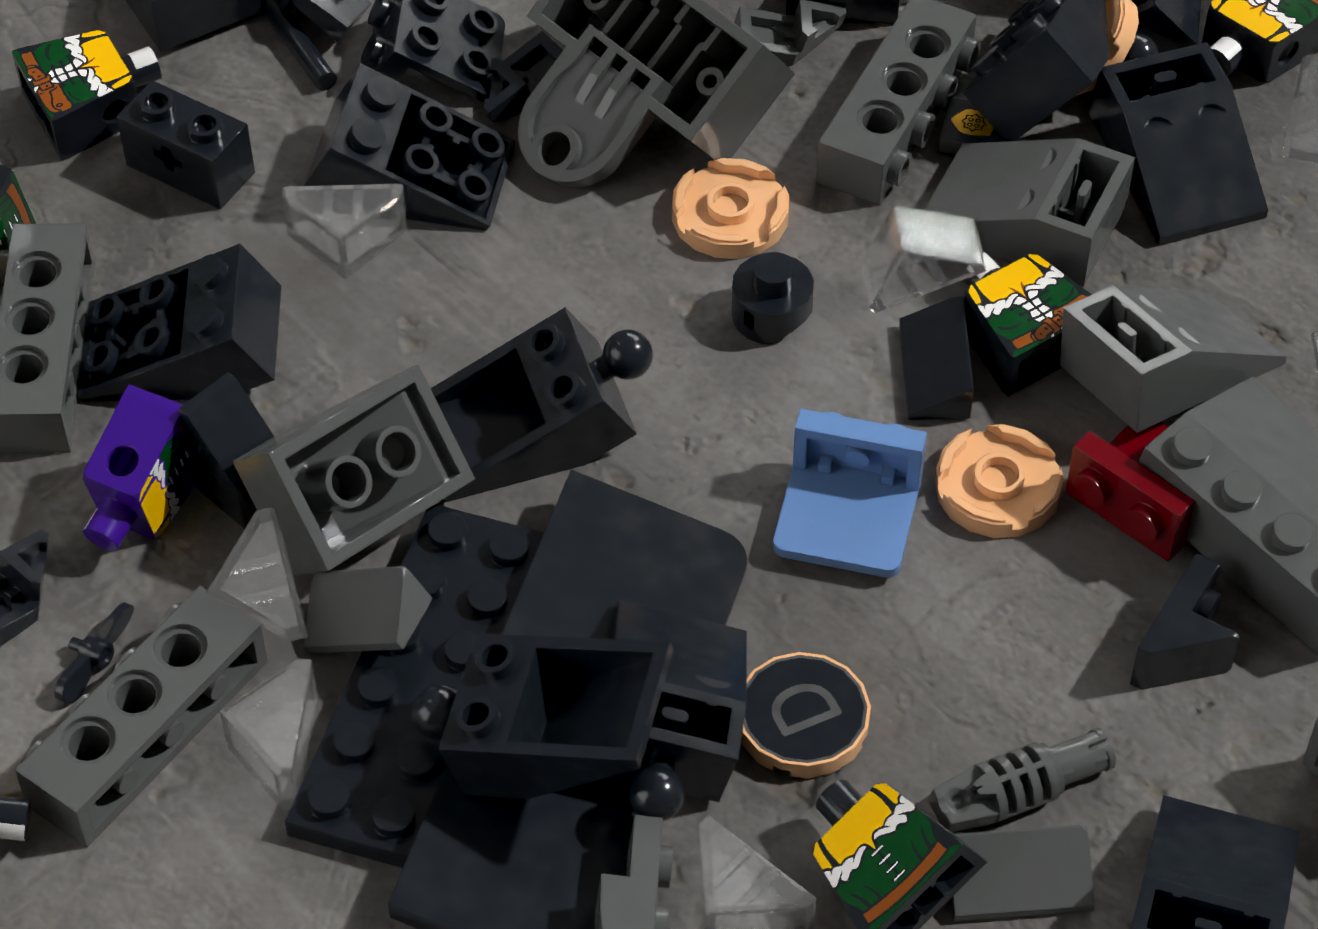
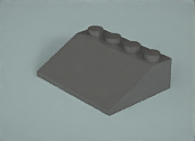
M1252 376L1184 413L1144 448L1138 463L1195 500L1186 540L1206 558L1219 563V569L1318 655V431Z

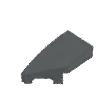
M800 0L794 15L739 7L734 23L765 45L786 66H793L842 25L847 12L846 7Z

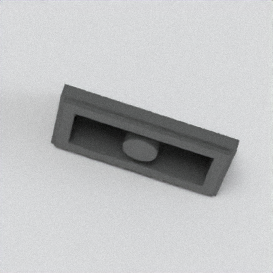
M403 566L317 572L313 576L310 586L304 648L309 653L404 649L429 607L432 597L414 575Z
M1085 825L954 834L987 861L951 898L954 921L1094 911L1095 902L1090 844Z

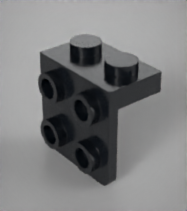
M375 0L368 16V24L373 26V32L363 50L360 63L397 82L407 69L411 68L479 101L485 102V99H489L492 83V74L490 72L491 60L496 57L501 58L505 31V21L499 14L470 0Z

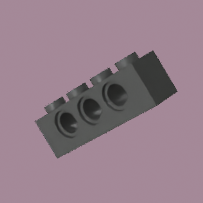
M936 0L908 1L818 142L816 183L877 205H881L892 185L900 187L903 184L911 165L912 153L916 146L921 148L926 146L934 128L935 115L939 109H948L950 97L954 98L956 94L958 78L962 71L970 73L972 66L977 61L981 47V41L974 39L977 14Z
M86 223L13 224L10 248L1 249L0 280L2 285H4L3 293L0 295V453H71L88 306L91 300L95 259Z
M199 586L183 603L180 602L173 605L163 616L159 627L139 647H133L126 651L117 662L114 671L92 693L81 696L72 706L68 717L46 739L35 742L26 751L20 765L15 769V773L24 799H31V809L87 848L268 662L261 624L202 586ZM192 663L191 665L185 667H178L182 664ZM148 708L147 710L140 713H132L133 711L138 709ZM102 755L101 757L95 760L84 761L86 758L90 756Z

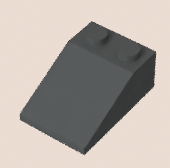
M419 365L412 366L281 432L232 461L291 576L331 570L475 479Z

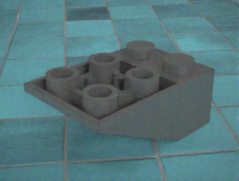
M1079 138L962 144L917 221L916 228L1011 262H1015L1028 254L1039 255L1078 285L1084 287L1127 205L1135 157Z
M1113 285L1063 307L1060 366L1136 433L1207 401L1252 376L1256 378L1286 364V356L1207 292Z

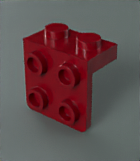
M1159 422L1136 433L1128 425L1110 443L1089 431L1073 447L1065 493L1169 562L1188 543L1186 536L1195 500L1138 463L1144 448L1165 431L1168 426Z

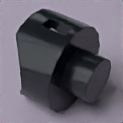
M768 252L752 256L741 263L733 275L731 314L736 329L749 340L771 345L802 325L812 313L814 278L809 268L797 258L779 252Z

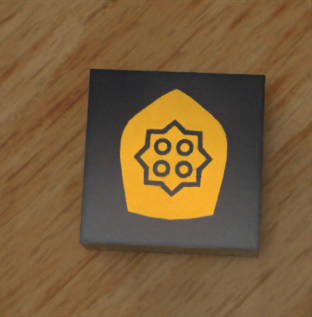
M950 97L940 137V153L956 155L961 145L966 143L1001 142L1002 136L969 100Z

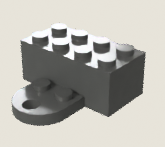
M538 0L526 16L566 47L530 94L522 109L518 125L520 149L531 168L552 183L568 188L587 187L599 183L610 176L622 164L658 116L714 160L732 158L795 73L765 45L703 0ZM568 138L570 151L566 159L560 164L549 165L547 155L551 145L559 139Z

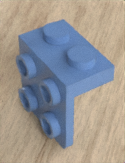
M800 408L795 425L793 468L773 539L774 552L778 556L787 559L885 578L896 576L901 569L921 485L927 432L909 429L899 424H882L845 417L835 412H818Z

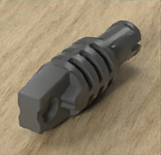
M1094 728L1086 734L1052 747L1044 743L1033 742L1022 748H1017L1006 754L993 757L988 761L973 765L935 787L928 800L939 824L950 832L994 824L1027 810L1037 808L1045 803L1055 801L1064 792L1065 785L1101 771L1106 772L1115 768L1116 756L1111 744L1099 747L1098 744L1105 742L1108 738L1100 728Z

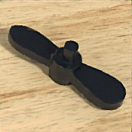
M126 602L118 605L95 637L87 636L83 640L76 637L70 639L68 647L78 652V658L58 679L54 691L55 698L65 703L75 702L83 693L95 668L103 669L110 664L114 655L113 643L127 627L134 612L133 605Z

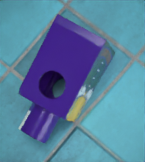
M130 384L123 393L83 474V481L96 506V510L85 526L83 534L95 545L112 552L118 550L129 530L151 539L161 536L195 487L178 409L182 404Z

